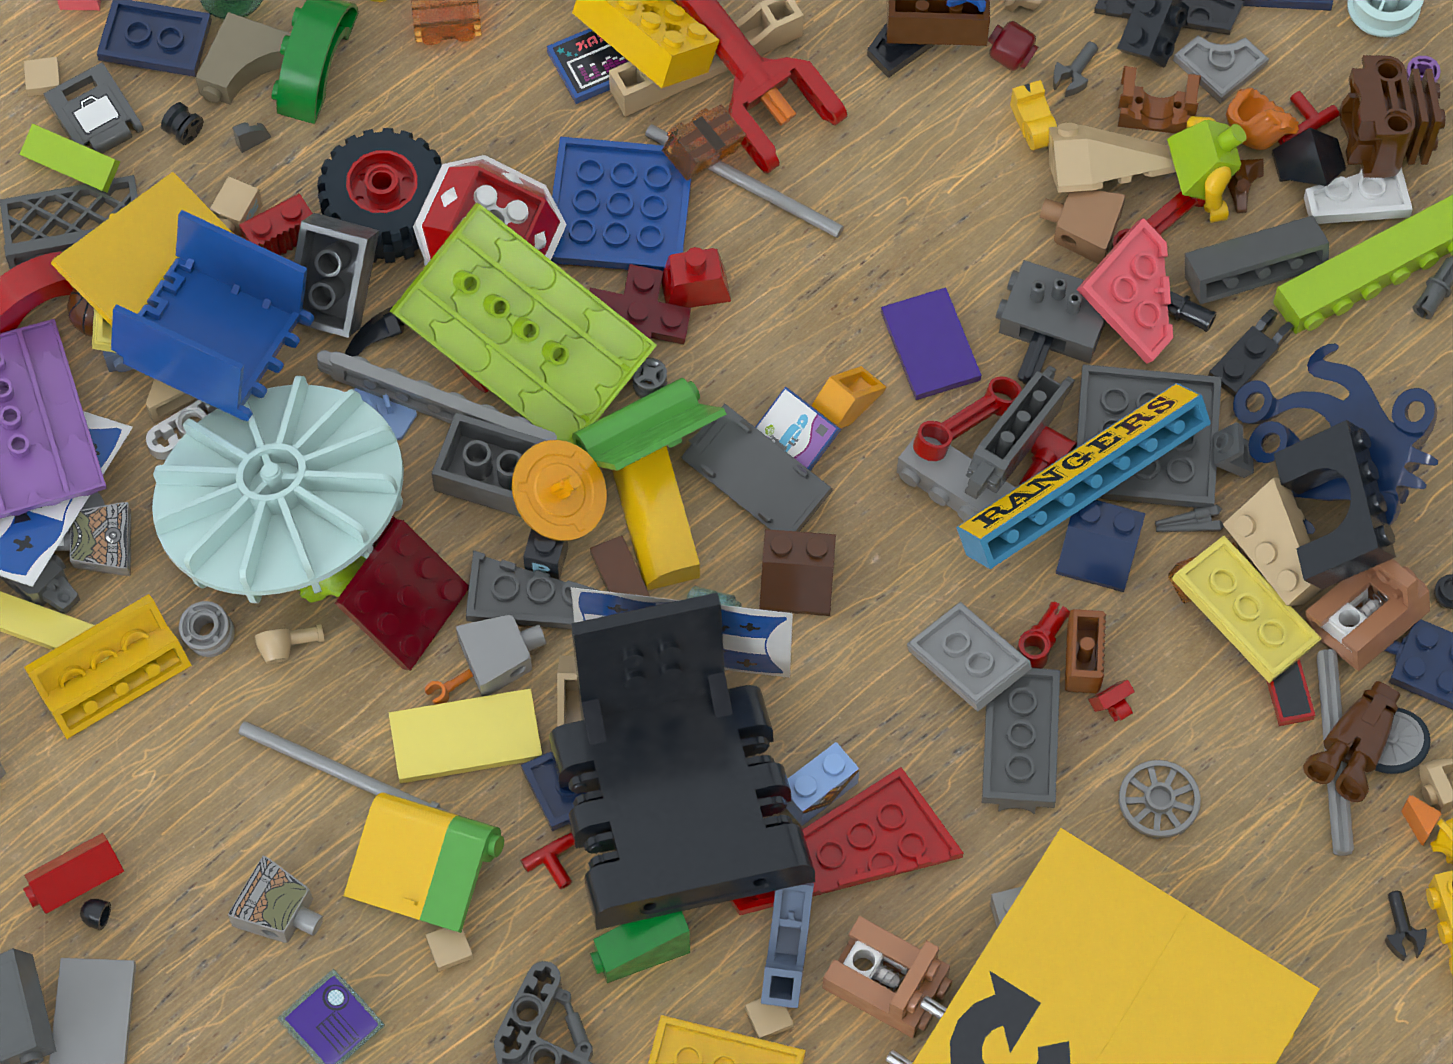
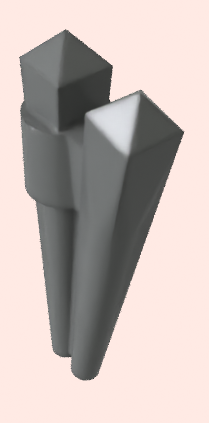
M1217 504L1214 507L1203 506L1195 508L1191 512L1155 521L1157 526L1156 532H1220L1224 528L1223 523L1220 520L1212 521L1211 517L1218 516L1222 508Z

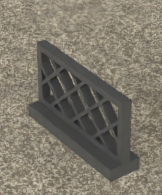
M134 175L114 178L108 193L90 185L82 184L0 199L5 239L4 249L9 269L44 254L64 252L95 229H80L89 219L99 224L109 219V216L105 218L95 213L104 202L115 208L111 213H117L136 199L138 193ZM125 188L130 190V193L121 202L110 197L115 190ZM92 195L96 198L88 208L76 203L82 196ZM58 201L63 204L54 214L43 209L49 202ZM23 207L29 210L20 221L9 215V210ZM70 209L81 214L73 224L62 219ZM36 215L48 220L39 231L28 226ZM55 225L67 230L61 235L47 236ZM22 231L32 236L29 241L13 243V240Z

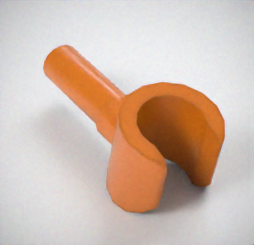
M468 669L444 684L439 681H432L426 685L425 693L430 695L440 689L442 690L441 695L432 702L434 705L447 703L449 693L472 678L473 674Z

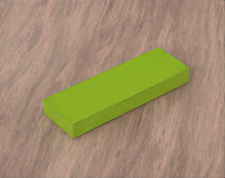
M33 123L19 154L106 193L109 191L121 162Z

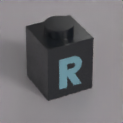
M531 528L523 555L524 568L532 572L538 570L550 574L551 578L560 580L568 552V541L549 539Z

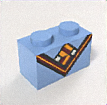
M837 742L788 778L791 789V802L787 803L788 806L786 808L801 826L858 784L859 768Z

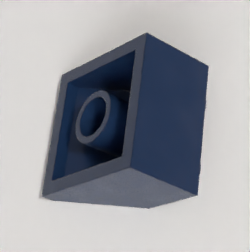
M1094 500L1073 514L1069 520L1056 574L1124 592L1146 513Z

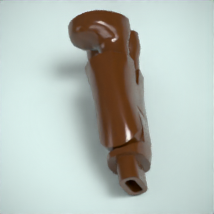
M1376 681L1371 690H1365L1362 697L1343 714L1325 738L1323 744L1327 751L1310 755L1306 759L1303 770L1307 777L1316 783L1328 784L1334 779L1343 761L1348 765L1342 770L1336 781V790L1340 796L1348 801L1362 802L1369 792L1365 772H1373L1382 756L1392 729L1394 715L1398 710L1396 703L1400 698V693L1380 681Z

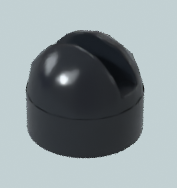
M90 899L84 902L80 910L82 921L91 928L102 930L108 922L111 903L101 899Z

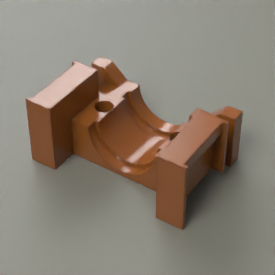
M1124 66L1121 79L1123 93L1120 95L1118 109H1120L1118 127L1175 134L1187 128V120L1192 116H1196L1199 104L1197 103V95L1201 75L1188 74L1185 92L1177 91L1173 96L1159 98L1148 95L1143 90V87L1135 86L1137 67Z

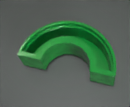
M306 0L302 8L296 7L291 22L293 27L291 35H285L281 44L280 54L284 55L279 80H276L272 90L271 98L277 100V114L312 124L316 123L326 98L327 79L334 53L342 39H349L359 14L356 4L344 0Z

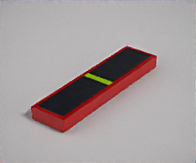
M1299 659L1271 683L1267 681L1279 726L1314 720L1316 716Z

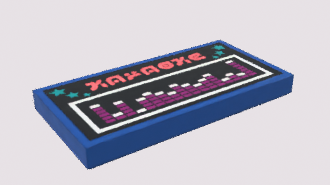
M590 28L547 46V53L575 104L609 91V70L629 62Z

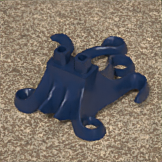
M1336 343L1327 344L1317 349L1310 357L1307 367L1309 373L1314 377L1333 381L1344 386L1349 391V396L1345 400L1321 392L1308 391L1296 392L1281 399H1276L1271 393L1269 386L1265 382L1258 380L1248 382L1238 390L1233 402V411L1236 417L1244 423L1260 424L1252 432L1248 443L1250 456L1257 462H1274V453L1300 442V439L1289 428L1279 422L1270 421L1292 408L1314 410L1325 417L1331 427L1347 420L1363 428L1371 440L1369 451L1371 459L1379 472L1377 483L1379 491L1387 503L1385 515L1389 526L1397 520L1401 511L1400 504L1406 502L1410 492L1408 488H1426L1427 484L1412 473L1419 469L1420 464L1438 465L1436 458L1421 451L1422 445L1428 440L1437 420V405L1432 395L1421 388H1412L1404 391L1393 404L1392 420L1394 423L1391 422L1381 408L1372 388L1358 370L1348 365L1325 361L1327 357L1338 350L1339 345ZM1256 393L1263 394L1264 405L1256 412H1250L1247 407L1249 399ZM1414 401L1423 403L1425 407L1423 417L1416 422H1411L1408 415L1410 404ZM1271 435H1279L1280 446L1276 451L1266 453L1263 449L1264 441ZM1345 478L1330 480L1302 494L1292 491L1294 499L1307 498L1322 501L1351 500L1350 488ZM1305 518L1303 522L1307 530V533L1313 534L1315 532V528L1313 524Z

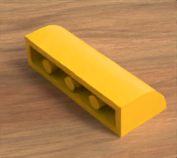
M667 446L618 471L612 470L640 574L647 590L700 578V563Z

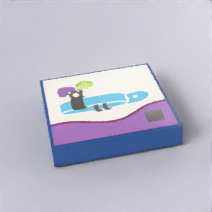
M787 387L782 390L755 427L810 471L842 430Z

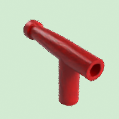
M1301 91L1294 93L1290 97V101L1306 120L1298 125L1299 130L1296 134H1285L1278 140V143L1281 145L1308 128L1317 130L1340 115L1337 107L1331 105L1318 113Z
M572 832L521 859L520 861L524 869L529 872L544 863L559 889L568 887L572 880L560 863L557 855L575 845Z

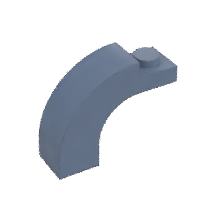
M814 883L775 891L761 1004L798 1008Z

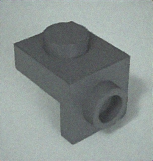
M1236 422L1214 433L1213 453L1215 466L1245 478L1254 473V461L1249 453V440L1243 438V425Z

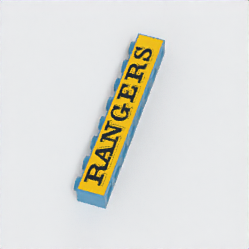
M1175 383L958 525L956 528L966 556L992 569L1210 425L1211 422L1202 395Z

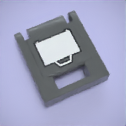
M103 62L43 93L45 101L69 139L84 146L90 143L93 150L102 154L132 138L131 131L126 123L130 122L137 133L144 131L140 120ZM93 82V89L70 101L66 99L67 95Z

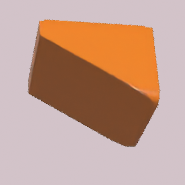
M1409 795L1401 810L1416 838L1424 846L1441 817V812L1413 795Z

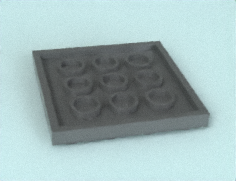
M1083 364L1076 448L1175 383L1202 395L1211 422L1210 425L1097 499L1193 508L1203 506L1214 507L1217 466L1214 465L1213 434L1219 431L1222 377Z

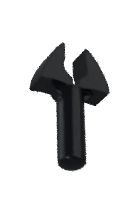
M1398 890L1392 891L1388 894V900L1396 932L1393 935H1387L1385 943L1395 956L1404 961L1406 952L1402 941L1406 936L1407 940L1413 943L1416 958H1418L1426 942L1427 929L1416 930L1410 925L1402 892Z

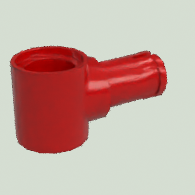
M1046 426L1031 449L1033 454L1031 459L1033 462L1019 485L1075 450L1077 442Z
M1051 602L1037 625H1033L1030 630L1025 631L1020 636L1017 650L1030 661L1032 668L1043 669L1046 665L1049 652L1056 643L1055 636L1066 619L1069 618L1070 611L1062 606L1058 613L1060 604L1057 602ZM1035 646L1042 653L1031 655L1025 651V648Z

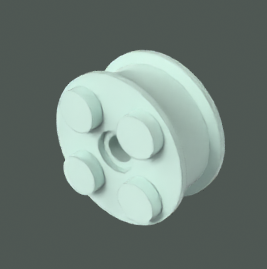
M1347 0V8L1353 22L1364 32L1377 37H1396L1404 34L1415 25L1424 0Z

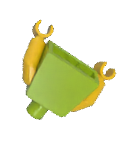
M1192 116L1187 120V128L1167 138L1182 195L1205 200L1204 210L1210 213V223L1224 221L1228 219L1229 211L1226 202L1222 199V194L1231 177L1241 167L1237 146L1246 141V133L1238 124L1229 126L1216 122L1212 117Z

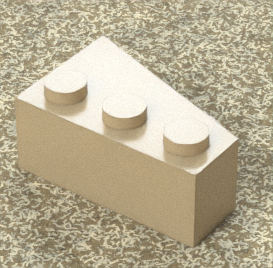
M1272 478L1226 520L1223 525L1287 606L1304 605L1321 590L1304 581L1296 548L1311 541L1303 522L1305 520L1302 510L1298 509L1292 491L1281 485L1280 478Z

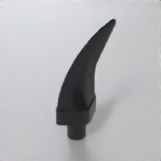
M392 307L385 309L372 317L359 329L349 343L345 354L352 357L358 356L370 344L402 334L405 323L390 312Z

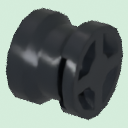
M178 102L172 105L165 113L161 121V129L168 134L173 133L178 142L187 145L198 136L204 121L198 114H191L185 104Z

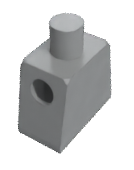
M505 615L456 626L458 642L482 697L493 694L532 670V662L528 651L546 645V640L539 624L519 631L513 615Z

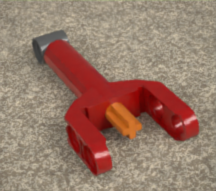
M675 0L686 13L698 23L704 25L709 32L719 39L715 53L734 76L732 98L728 114L732 119L727 121L726 126L728 129L736 125L741 128L742 132L735 135V138L764 173L768 174L779 166L780 162L776 155L775 146L748 113V110L762 101L780 126L788 123L790 119L796 116V112L778 89L787 84L789 78L823 120L830 122L832 125H837L847 118L848 114L845 106L810 61L789 57L779 59L761 57L717 0Z

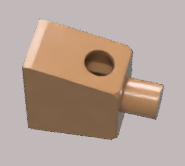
M1099 190L1074 191L1068 193L1064 204L1045 198L1039 218L1057 223L1054 241L1057 244L1099 264L1108 253L1123 211L1126 195Z

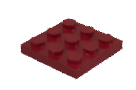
M395 519L338 597L335 604L402 669L411 671L467 593L469 585L404 520Z

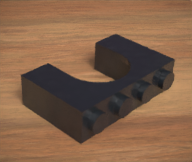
M1347 420L1274 453L1281 485L1297 494H1302L1337 478H1345L1349 485L1351 502L1343 522L1331 533L1296 548L1304 581L1320 589L1329 587L1396 557L1393 547L1395 535L1388 525L1385 515L1387 503L1379 491L1377 483L1379 472L1371 459L1369 451L1371 447L1370 437L1363 428Z

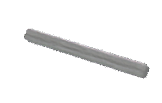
M1323 649L1317 654L1323 740H1325L1331 729L1342 717L1337 652L1333 649ZM1343 761L1332 782L1327 784L1333 853L1337 856L1351 855L1354 850L1350 801L1340 796L1335 786L1339 775L1347 766Z

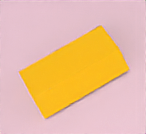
M148 594L26 665L24 669L63 735L68 739L192 665L177 637L167 626L154 599Z

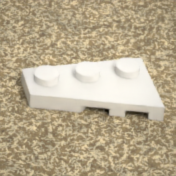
M1402 167L1397 175L1389 178H1363L1361 169L1359 174L1348 178L1342 176L1335 178L1328 186L1316 185L1307 188L1304 194L1308 217L1313 215L1318 224L1409 218L1413 210Z

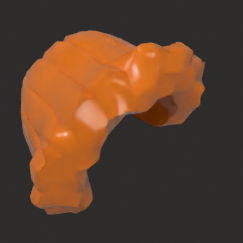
M1250 87L1240 89L1226 112L1228 125L1238 124L1245 131L1246 141L1242 144L1259 151L1270 148L1285 134H1296L1299 130V122L1296 121V118L1292 117L1290 113H1285L1282 107L1277 106L1274 101H1269L1257 89L1254 90Z

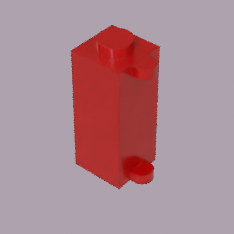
M101 833L25 874L24 876L29 885L23 888L32 907L40 905L44 913L47 914L124 872V869L104 833Z

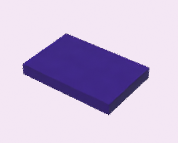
M946 287L881 307L882 317L915 400L981 381L982 375Z

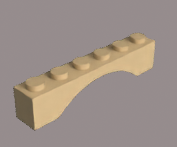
M764 0L736 21L735 24L758 54L762 55L802 37L804 15L795 0ZM715 53L709 73L661 88L629 61L609 70L610 92L626 117L721 74L728 69Z

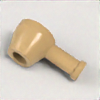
M319 624L315 625V627L291 631L289 629L265 631L255 635V641L266 664H277L289 660L291 645L318 641V643L324 642L322 625Z

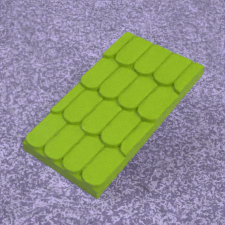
M479 203L472 207L467 216L464 217L424 267L423 271L420 272L390 310L393 315L471 375L520 416L535 426L554 432L557 440L567 441L574 444L572 433L596 422L657 346V344Z

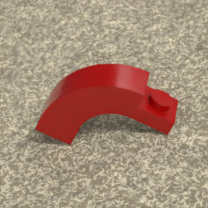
M62 251L44 254L25 261L0 276V333L17 329L24 317L43 302L55 297L71 294L74 287L51 264L52 260L60 255Z

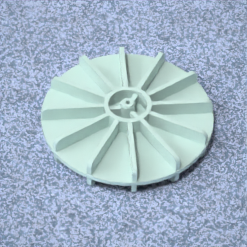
M295 376L292 385L267 388L264 398H258L251 394L244 405L253 413L249 421H243L218 408L198 423L188 418L183 423L186 434L175 445L164 464L155 467L153 476L156 485L153 494L152 510L156 533L171 561L192 578L194 584L200 588L208 586L227 593L246 595L250 603H260L262 595L285 593L310 585L314 593L322 591L319 585L320 581L346 568L360 556L368 558L373 551L372 544L382 534L394 512L402 508L403 499L401 491L404 473L402 454L397 439L385 419L373 407L364 402L361 395L353 389L343 392L334 388L308 385L304 376Z

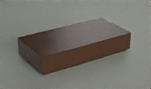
M622 535L590 548V554L608 592L650 597Z

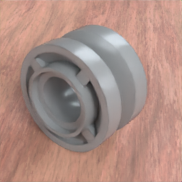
M202 601L191 605L184 611L179 622V632L183 641L199 656H218L225 652L233 642L235 635L234 624L223 608L216 603ZM214 623V628L209 634L200 635V630L204 625Z

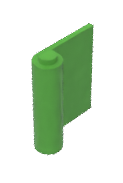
M680 378L572 433L574 444L586 451L595 460L598 467L618 471L666 445L671 448L683 442L682 437L726 415V412L721 407L699 404L700 394L696 385L692 381L687 382L684 378Z

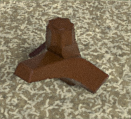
M1263 159L1240 160V169L1229 180L1227 186L1231 192L1236 213H1247L1250 187L1254 180L1264 176Z

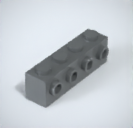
M1312 215L1185 253V279L1201 305L1301 275L1329 260V241Z

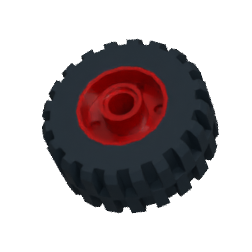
M383 128L382 132L375 133L373 129L363 131L364 135L358 138L352 135L345 139V146L337 145L330 152L331 159H326L321 167L322 175L318 177L317 188L322 215L379 230L373 263H376L377 259H385V263H396L395 258L404 256L405 260L415 257L414 251L420 249L413 226L442 166L441 157L436 150H430L428 142L422 138H417L415 141L413 140V133L401 130L400 134L394 133L393 128Z

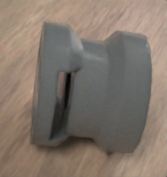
M646 358L633 375V389L640 398L667 385V369L660 360L655 358Z

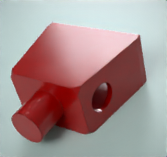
M693 247L687 252L668 256L661 280L665 303L693 308L731 302L726 270L718 249L702 250L701 248Z

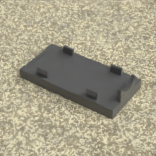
M724 403L721 408L725 409L726 415L703 426L694 437L689 439L688 441L691 445L681 458L771 530L800 532L833 489Z
M1032 668L986 705L982 803L999 804L998 812L1005 809L1018 808L1035 814L1036 807L1055 808L1060 670Z

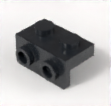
M1137 0L1117 49L1125 54L1150 60L1157 66L1166 67L1169 58L1174 52L1180 30L1186 23L1189 6L1182 0Z

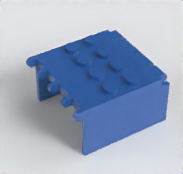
M181 210L178 214L176 256L179 258H176L164 275V280L159 282L148 298L147 304L142 307L138 314L117 304L115 305L112 318L111 350L123 357V364L243 421H249L253 413L244 406L251 394L258 398H264L267 388L259 383L267 369L275 373L281 372L284 364L275 358L284 344L291 348L297 347L300 339L292 331L298 322L310 326L315 319L310 312L303 309L307 268Z

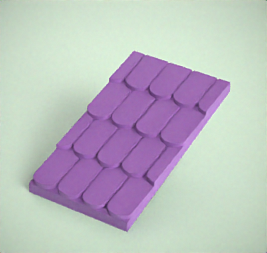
M55 319L0 333V519L21 515L44 506L57 505L65 500L89 496L107 489Z

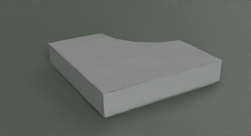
M1199 35L1174 54L1173 59L1187 74L1201 75L1200 86L1219 103H1222L1263 69L1269 60L1246 37L1235 43L1221 45L1208 42Z

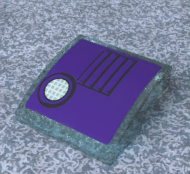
M334 969L328 972L276 1018L317 1064H342L385 1026L365 1001Z

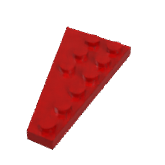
M902 767L803 828L815 870V882H812L814 883L812 897L960 859L964 855ZM775 891L730 900L739 915H744L774 907Z

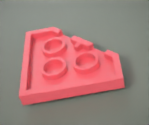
M1142 218L1132 226L1076 290L1141 359L1148 364L1154 361L1173 339V325L1169 324L1168 305L1171 304L1169 276H1166L1165 257L1168 256L1167 242Z

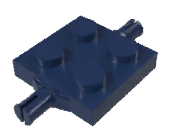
M1420 619L1412 626L1410 633L1402 642L1396 640L1384 650L1395 655V668L1388 683L1453 710V632Z

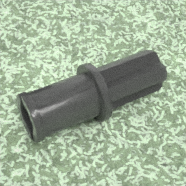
M1453 256L1446 258L1435 276L1430 277L1426 281V289L1413 305L1414 312L1423 318L1425 316L1426 319H1431L1444 298L1451 295Z

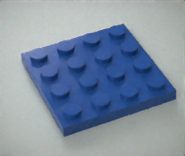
M560 137L552 198L566 223V227L551 261L556 264L628 270L629 265L632 264L664 272L668 256L683 253L694 165V158L689 152L695 150V148Z

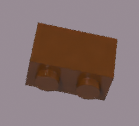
M765 529L759 610L830 616L836 534Z

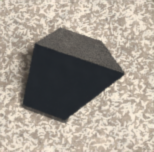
M1308 128L1272 150L1280 182L1291 180L1328 186L1342 171L1346 170L1338 138L1313 128Z

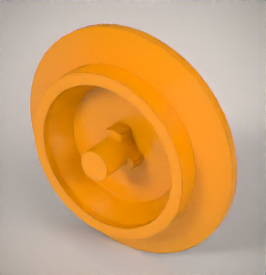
M562 440L543 441L529 448L520 457L515 466L512 477V494L515 505L524 521L540 535L558 541L575 540L591 532L600 522L607 502L605 480L595 460L579 446Z

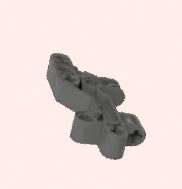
M541 961L529 969L495 1036L494 1048L497 1064H536L538 1059L542 1057H551L555 1060V1064H593L590 1062L593 1056L592 1045L589 1042L579 1013L573 1010L570 992L562 989L560 971L553 963ZM547 977L551 978V984L546 983L540 992L541 999L538 998V981L544 982ZM557 1002L564 1005L567 1013L565 1021L576 1047L572 1053L539 1038ZM530 1008L538 1012V1016L532 1021H522L518 1017L521 1011ZM516 1030L519 1033L517 1037L519 1050L512 1049L510 1053H506L505 1046L511 1047L516 1039Z

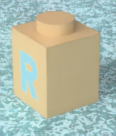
M228 176L210 210L234 234L242 237L239 224L256 216L262 207L259 189Z

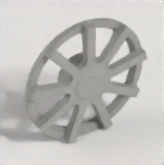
M1151 760L1137 765L1128 772L1120 786L1118 802L1121 812L1131 828L1144 835L1153 837V839H1159L1184 833L1193 824L1199 813L1201 797L1196 781L1184 768L1165 760ZM1154 766L1171 768L1164 783L1158 782ZM1147 768L1152 785L1150 787L1145 786L1134 775ZM1178 771L1188 780L1189 784L1173 790L1170 785ZM1130 783L1143 792L1144 796L1125 797L1128 784ZM1190 791L1194 793L1193 806L1175 800V797ZM1145 804L1146 807L1133 818L1127 805ZM1172 808L1191 814L1181 824L1173 814ZM1151 812L1155 815L1153 829H1149L1139 823ZM1162 814L1168 817L1175 827L1174 829L1160 831Z

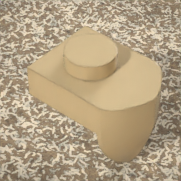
M1436 759L1419 765L1420 778L1423 784L1422 794L1425 802L1440 811L1441 814L1450 812L1453 808V789L1446 774L1453 771V759Z

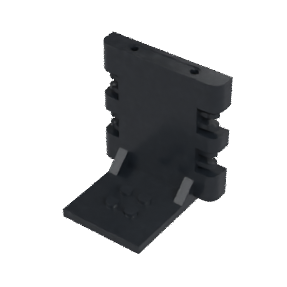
M718 593L571 623L582 720L563 724L553 729L549 734V743L560 788L569 786V789L574 793H586L574 799V808L569 812V823L575 848L584 847L585 851L591 854L603 853L602 855L598 854L588 862L590 870L587 871L584 877L596 930L815 882V870L802 827L793 824L792 819L787 815L772 816L783 812L788 806L787 803L791 802V789L784 766L776 763L770 755L762 754L759 756L768 750L770 742H774L773 729L761 689L754 685H744L730 689L727 687L724 669L721 603Z

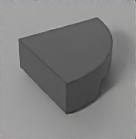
M245 122L232 127L236 145L242 153L271 138V135L262 123L249 126Z

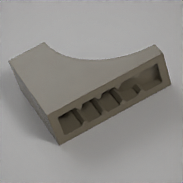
M228 12L196 76L199 94L208 101L214 103L220 101L231 105L235 96L250 81L267 72L281 69L284 55L280 54L281 44L284 36H290L291 33Z

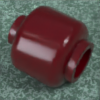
M1009 21L1004 27L997 25L988 38V42L992 44L989 50L990 57L1011 71H1015L1019 67L1025 69L1039 48L1035 45L1036 35L1015 21Z

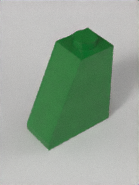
M682 911L622 924L593 939L595 952L590 953V958L596 974L603 973L606 982L610 983L689 954L690 930Z

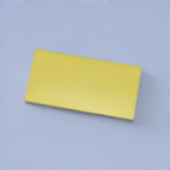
M1222 536L1175 573L1172 578L1180 589L1269 683L1314 648L1322 639L1292 606L1285 604L1270 583L1225 536Z
M531 688L388 712L400 784L525 763L542 756Z

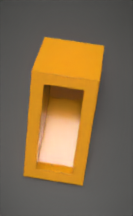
M860 366L829 377L811 406L839 428H844L851 425L884 393L887 387Z

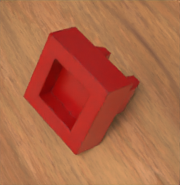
M1129 680L1116 682L1088 700L1095 712L1108 709L1110 716L1116 722L1133 714L1131 707L1124 698L1135 691Z

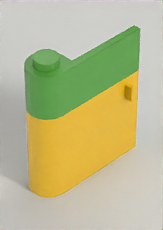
M384 792L379 793L371 804L343 896L461 933L482 862H491L501 854L504 847V837L501 836L499 827Z

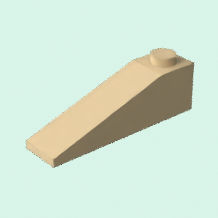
M1062 123L1058 127H1049V166L1058 193L1103 188L1104 181L1118 179V182L1121 184L1131 182L1134 175L1141 173L1145 176L1155 177L1176 172L1168 145L1075 123Z

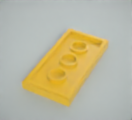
M661 1015L648 1064H803L806 1050Z

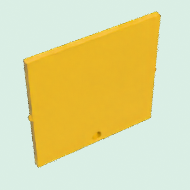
M171 172L117 213H111L109 219L55 257L51 264L112 326L113 308L117 304L138 314L142 307L147 304L148 298L159 282L164 280V275L176 258H179L176 256L178 214L181 210L226 231L233 232L174 172Z

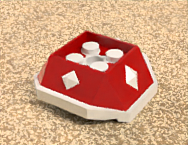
M486 155L442 164L413 226L418 245L424 257L425 266L476 203L481 204L551 260L565 230L566 223L545 184Z

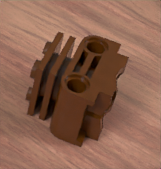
M1363 55V68H1352L1349 76L1351 93H1348L1339 109L1340 123L1347 135L1348 141L1345 151L1348 165H1361L1363 178L1394 177L1401 170L1405 155L1408 165H1414L1418 152L1421 165H1428L1432 151H1436L1438 147L1437 136L1439 130L1444 129L1446 121L1445 111L1440 109L1438 98H1440V84L1435 83L1433 70L1425 69L1421 81L1419 69H1412L1408 80L1405 66L1399 59L1387 55Z

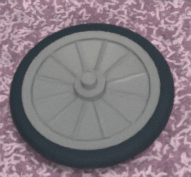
M1398 708L1394 715L1392 729L1375 771L1386 774L1404 773L1417 767L1425 759L1430 749L1431 739L1426 724L1419 716L1409 710Z

